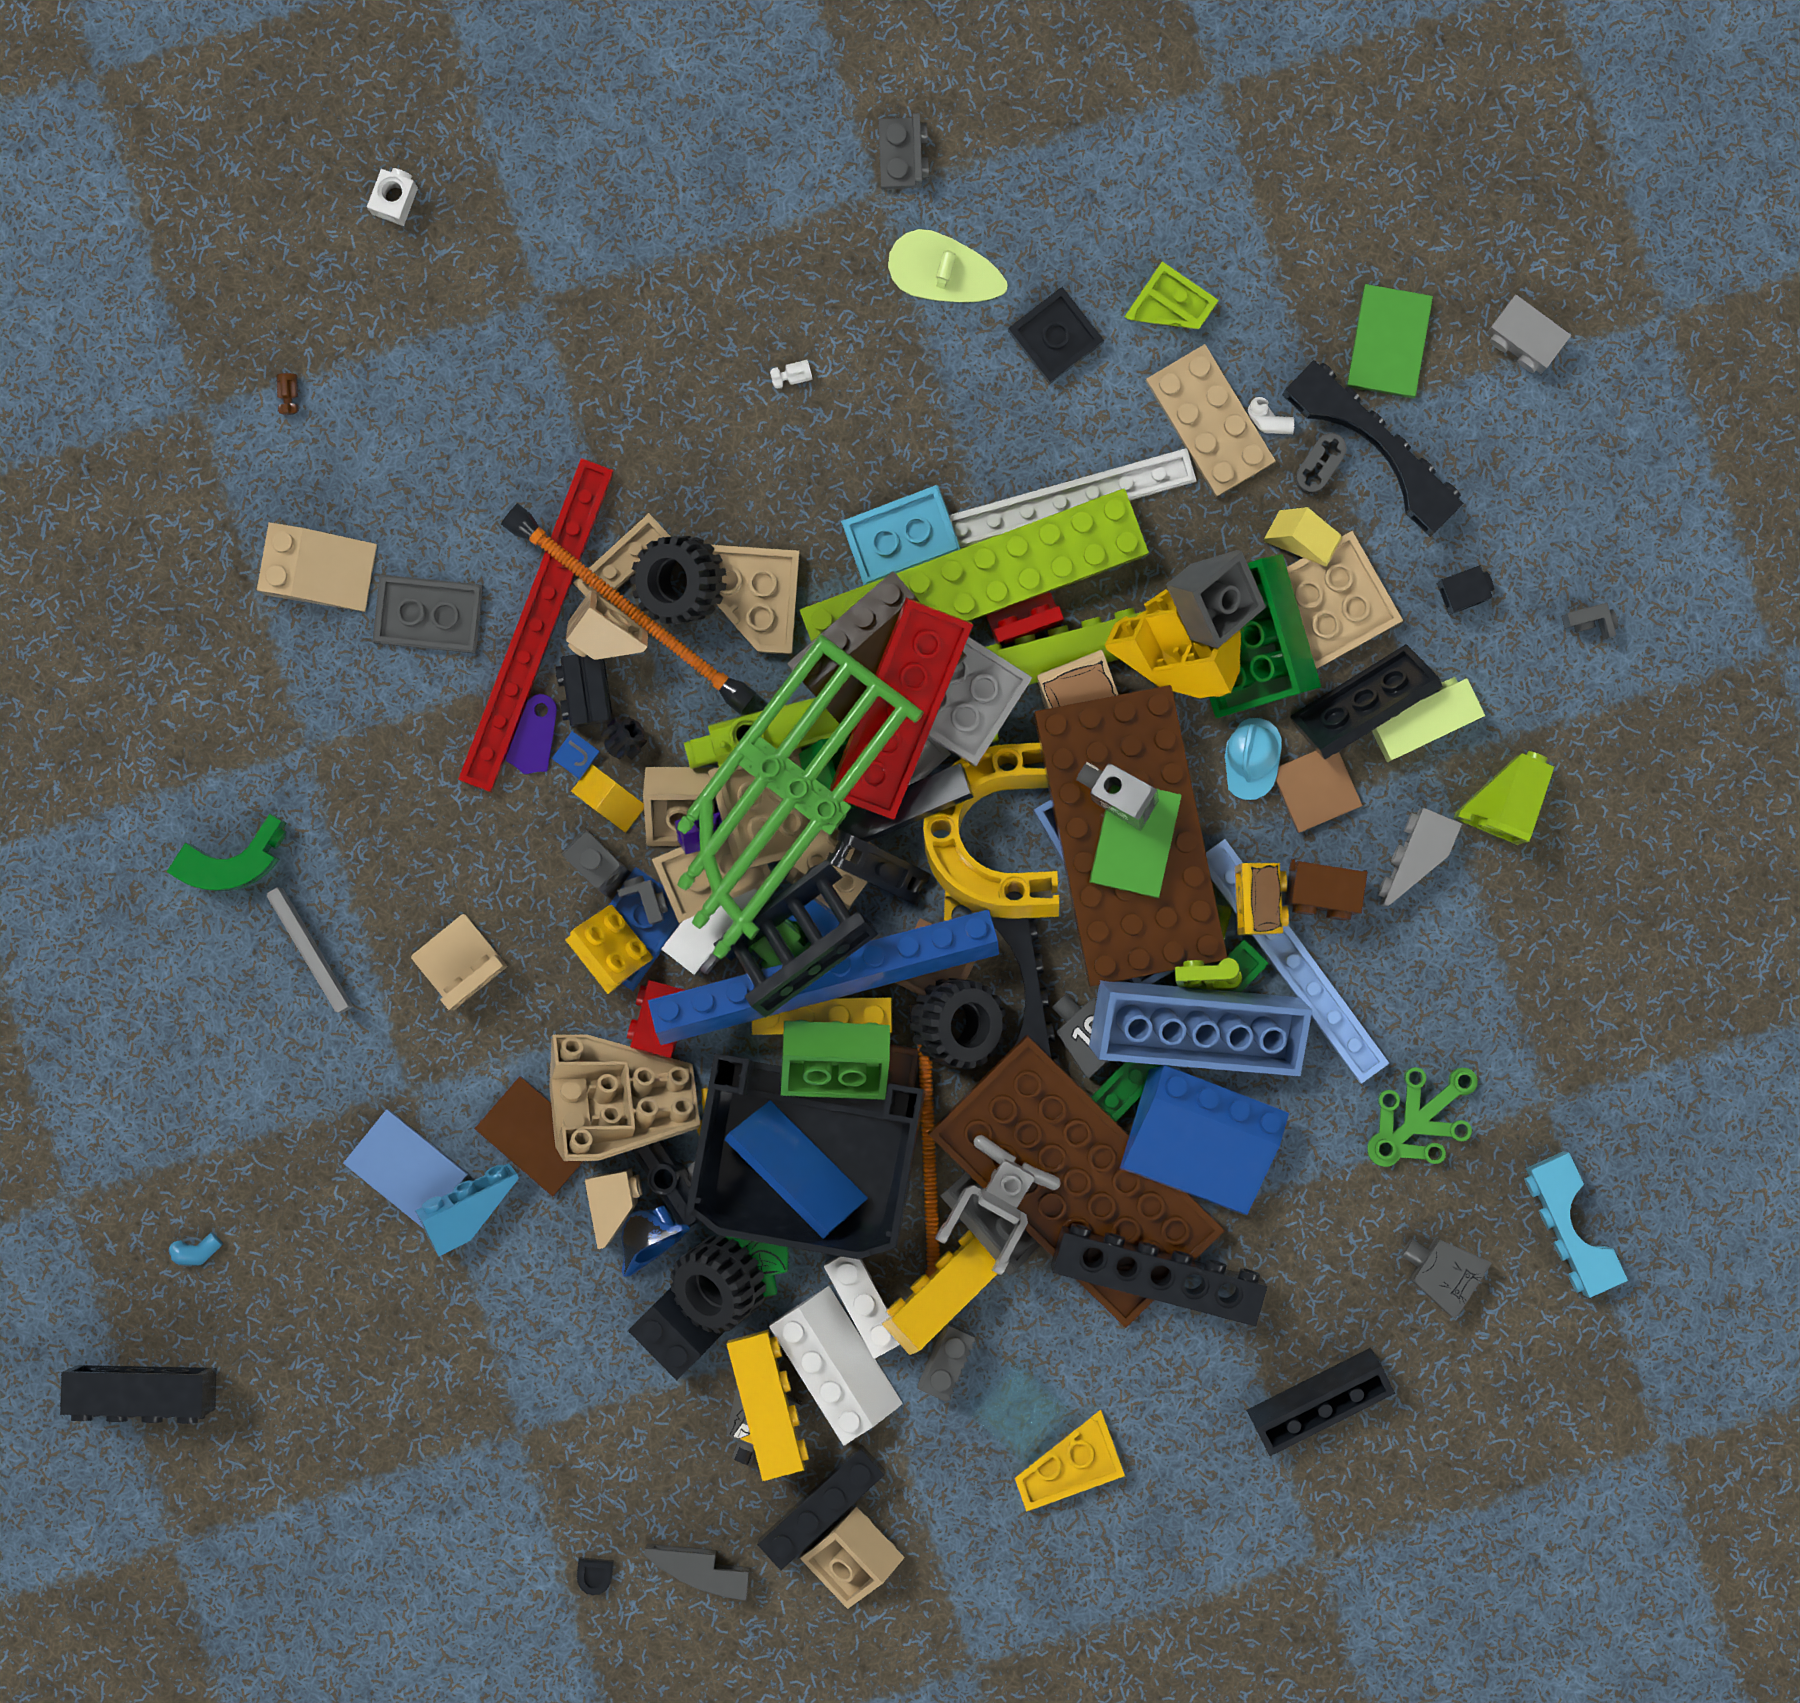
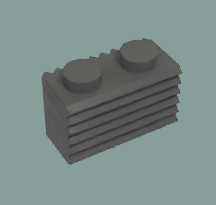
M949 1322L942 1328L918 1382L919 1390L945 1402L951 1400V1395L954 1394L953 1388L957 1387L956 1382L960 1381L959 1375H962V1369L965 1368L964 1363L968 1362L967 1356L971 1355L972 1343L976 1342L974 1333Z

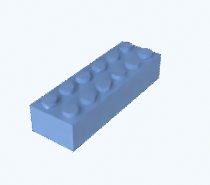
M1100 980L1089 1047L1099 1060L1301 1076L1312 1009L1300 997Z

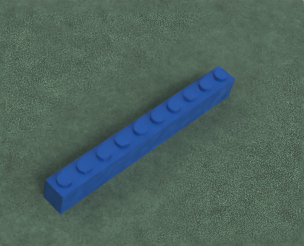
M989 909L869 941L769 1016L999 955L998 939ZM783 965L763 969L762 972L766 979H768L780 970ZM745 974L648 1000L655 1032L660 1044L664 1045L764 1018L749 1005L745 998V995L754 988L749 976Z

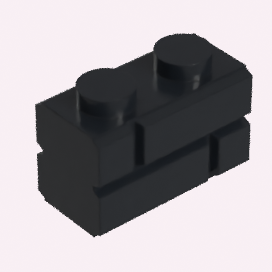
M577 654L560 657L561 666H556L555 669L558 686L565 687L566 700H560L563 721L569 720L570 726L573 728L611 722L613 714L605 658L594 660L588 655L581 657Z

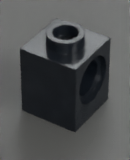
M1481 565L1441 579L1436 583L1448 615L1488 601L1492 598L1491 591L1494 590L1490 574L1487 571L1483 572Z

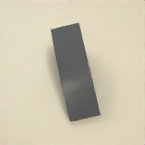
M647 1544L644 1556L661 1570L679 1581L701 1591L721 1597L744 1601L747 1599L750 1567L715 1564L717 1550Z

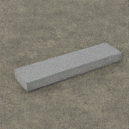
M277 887L268 892V900L335 1012L343 1013L352 1008V1003L284 889Z

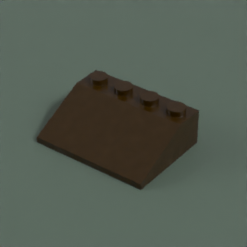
M892 571L821 634L872 673L876 674L906 597L917 602L920 601L896 573ZM816 639L787 663L792 670L795 669ZM963 651L958 664L967 657ZM823 653L802 682L817 697L840 665ZM850 675L828 704L826 709L839 724L867 689V686L853 675Z

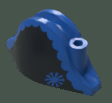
M665 1206L632 1213L626 1219L622 1228L621 1239L624 1251L623 1277L633 1275L676 1244L690 1230L688 1225L677 1224L672 1221Z

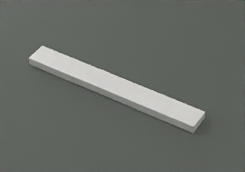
M1185 448L949 516L960 547L964 548L1125 488L1129 501L1194 483L1196 482V477L1188 450Z

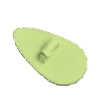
M918 229L905 233L895 242L889 253L888 268L892 280L900 290L911 296L936 301L980 302L999 297L1007 290V281L991 262L958 241L932 230Z

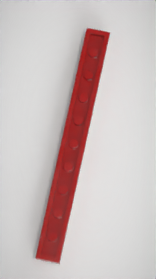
M582 458L550 537V540L553 539L554 543L556 542L561 548H564V551H568V554L570 553L575 559H578V562L581 561L614 474L612 469ZM545 551L458 778L459 781L491 793L576 574L572 573V570L570 571L565 565H562V562H558V559L556 560L551 554H548V551Z

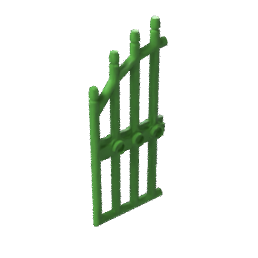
M822 634L816 639L677 826L680 832L686 834L694 826L695 820L699 819L700 852L689 865L688 871L684 872L680 877L677 885L686 891L693 885L695 878L699 877L705 869L712 890V894L703 904L702 910L698 911L694 916L692 924L701 929L710 920V915H713L720 905L733 920V924L724 934L723 940L718 942L713 951V954L720 959L727 955L731 950V945H734L743 933L750 940L757 935L760 929L752 920L821 829L831 835L841 824L846 814L852 808L843 800L905 718L908 717L916 723L924 713ZM824 653L840 665V667L778 749H776L761 736ZM850 675H853L866 685L867 689L808 767L803 770L788 757ZM877 697H882L895 707V710L832 792L816 780V778ZM740 765L753 775L755 779L714 832L713 799ZM768 787L783 800L722 879L715 854L763 790ZM793 808L797 809L811 821L742 911L729 893Z

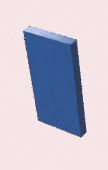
M771 1100L729 1132L724 1139L823 1239L868 1199Z

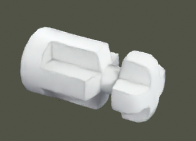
M808 360L786 365L785 372H780L778 367L773 368L770 372L775 388H782L783 381L788 380L791 385L812 380Z

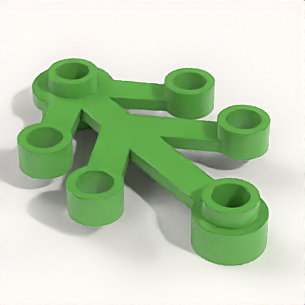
M1412 1067L1406 1070L1404 1074V1081L1407 1085L1404 1123L1394 1132V1110L1400 1104V1097L1393 1090H1384L1378 1096V1104L1380 1106L1379 1133L1372 1136L1367 1145L1368 1156L1376 1165L1388 1167L1394 1165L1400 1157L1425 1159L1432 1164H1438L1444 1160L1446 1155L1445 1149L1438 1143H1429L1426 1146L1403 1144L1413 1134L1447 1136L1457 1141H1466L1472 1134L1470 1124L1463 1120H1456L1453 1123L1429 1120L1458 1095L1473 1093L1478 1084L1476 1074L1468 1068L1453 1070L1448 1078L1449 1085L1420 1109L1421 1087L1426 1082V1074L1421 1068ZM1413 1071H1417L1421 1075L1420 1082L1415 1085L1409 1080V1075ZM1462 1075H1466L1470 1079V1084L1466 1088H1461L1458 1084V1079ZM1390 1093L1394 1096L1395 1102L1391 1107H1386L1383 1104V1097ZM1459 1124H1463L1466 1127V1134L1463 1137H1457L1455 1134V1127ZM1383 1143H1388L1391 1146V1152L1387 1156H1382L1379 1152V1147ZM1432 1147H1437L1440 1150V1156L1436 1160H1432L1428 1156V1151Z

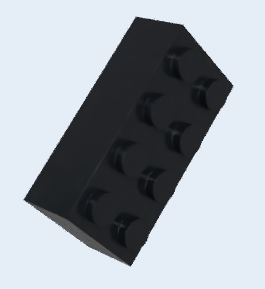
M77 1365L61 1372L60 1415H71V1421H92L93 1417L106 1416L107 1422H126L128 1418L141 1416V1422L160 1423L163 1422V1418L177 1417V1423H198V1419H204L205 1415L215 1410L217 1368Z

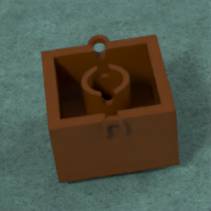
M1291 858L1284 905L1293 906V913L1313 915L1317 914V910L1327 911L1326 918L1342 921L1351 920L1352 915L1362 914L1368 872L1367 870L1358 871L1302 861L1295 862V859Z

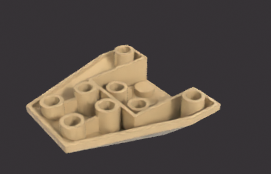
M552 1035L549 1087L555 1147L563 1161H599L699 1128L700 1120L693 1064L634 1049L630 1046L591 1035Z

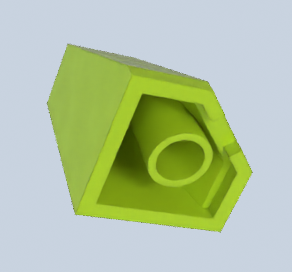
M1528 751L1527 755L1523 753L1517 755L1458 809L1453 818L1515 845L1529 842L1554 766L1546 763L1548 758L1532 751Z

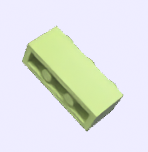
M1456 677L1442 682L1443 687L1438 689L1439 692L1420 700L1398 716L1391 718L1372 730L1386 762L1485 716L1468 679L1458 682Z

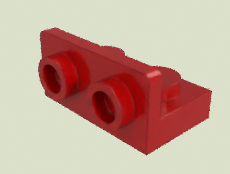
M1050 592L987 615L995 642L1002 646L1014 642L1017 638L1036 634L1061 625L1064 620L1060 607H1056Z

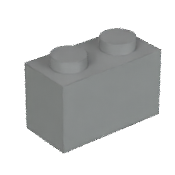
M1515 295L1486 333L1491 337L1490 343L1495 348L1504 353L1509 350L1519 358L1517 362L1522 368L1528 372L1534 373L1537 371L1540 374L1547 369L1571 337V334L1518 295Z

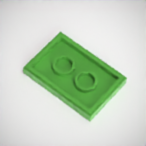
M1368 284L1364 285L1346 386L1413 399L1416 397L1433 296Z
M1111 786L1109 793L1115 794L1121 788L1118 786ZM1157 789L1159 802L1141 831L1105 809L1089 883L1159 898L1182 795Z

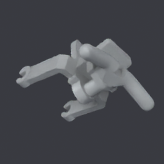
M978 1135L974 1139V1146L999 1163L1000 1166L992 1172L991 1181L986 1189H980L975 1185L963 1189L946 1223L941 1226L935 1239L945 1243L972 1194L978 1196V1204L1016 1224L992 1268V1271L1002 1275L1009 1263L1011 1253L1028 1224L1027 1214L1018 1210L1017 1207L1032 1182L1051 1190L1058 1189L1061 1182L1058 1177L1025 1162L1020 1166L1014 1162L1015 1156L1009 1154L985 1136Z

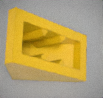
M591 764L571 790L577 797L625 833L644 810V803L593 764Z

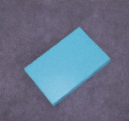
M938 485L841 521L863 585L885 578L892 571L898 573L961 549Z

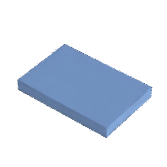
M386 1109L343 1162L344 1165L422 1228L423 1226L415 1210L421 1208L422 1204L430 1198L443 1197L454 1191V1188L468 1176L465 1170L390 1109Z

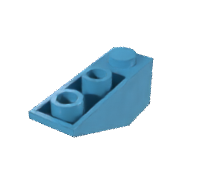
M509 1163L506 1165H496L488 1169L484 1176L474 1181H464L458 1184L454 1191L443 1197L430 1198L422 1204L421 1208L415 1210L438 1256L471 1241L516 1183L519 1177Z

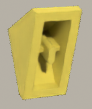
M1305 507L1279 510L1264 541L1327 567L1342 536L1312 510Z

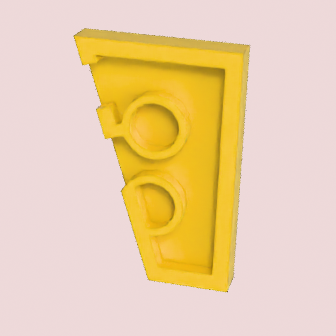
M1099 1410L1015 1477L1026 1512L1125 1476L1102 1411Z

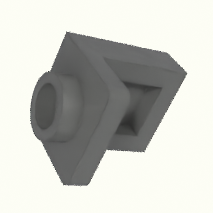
M643 876L623 882L625 888L617 890L620 898L640 893L649 924L653 925L665 921L663 913L668 912L667 903L663 892L656 893L652 880L644 881Z

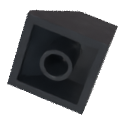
M670 1287L629 1328L628 1332L677 1381L723 1333H715L714 1330L708 1332L703 1330L701 1325L698 1327L694 1325L692 1319L689 1316L685 1317L681 1312L683 1309L680 1305L676 1304L674 1299L676 1295L671 1291Z

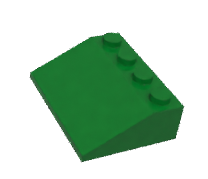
M1283 554L1247 563L1266 608L1240 629V672L1231 693H1227L1224 696L1209 697L1215 719L1321 688Z

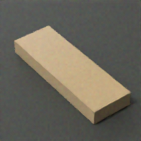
M648 513L589 567V570H592V573H596L599 579L602 578L603 581H606V584H609L610 587L612 586L613 590H618L631 576L636 574L632 566L634 562L640 561V558L637 556L640 550L647 549L646 544L651 541H658V538L671 536ZM580 578L573 582L585 596L588 595L591 589L594 590L593 587L589 586L590 584L587 585L586 581L584 582Z

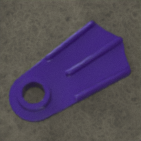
M544 694L535 695L528 700L506 757V761L515 766L524 775L548 771L557 706L551 697ZM540 703L545 704L548 708L547 714L543 717H539L535 713V707Z

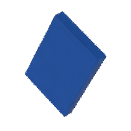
M637 867L634 868L627 880L643 876L644 881L652 880L656 893L663 892L668 912L663 913L665 921L651 925L648 922L640 893L620 898L617 893L609 904L613 905L618 913L622 915L626 923L653 956L649 963L637 970L622 983L632 991L639 985L661 953V948L680 925L663 885Z

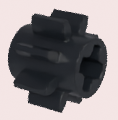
M615 717L607 725L608 728L601 734L605 738L604 746L607 752L619 760L625 755L633 760L647 743V740L643 738V727L638 721L630 717L623 722L618 717Z

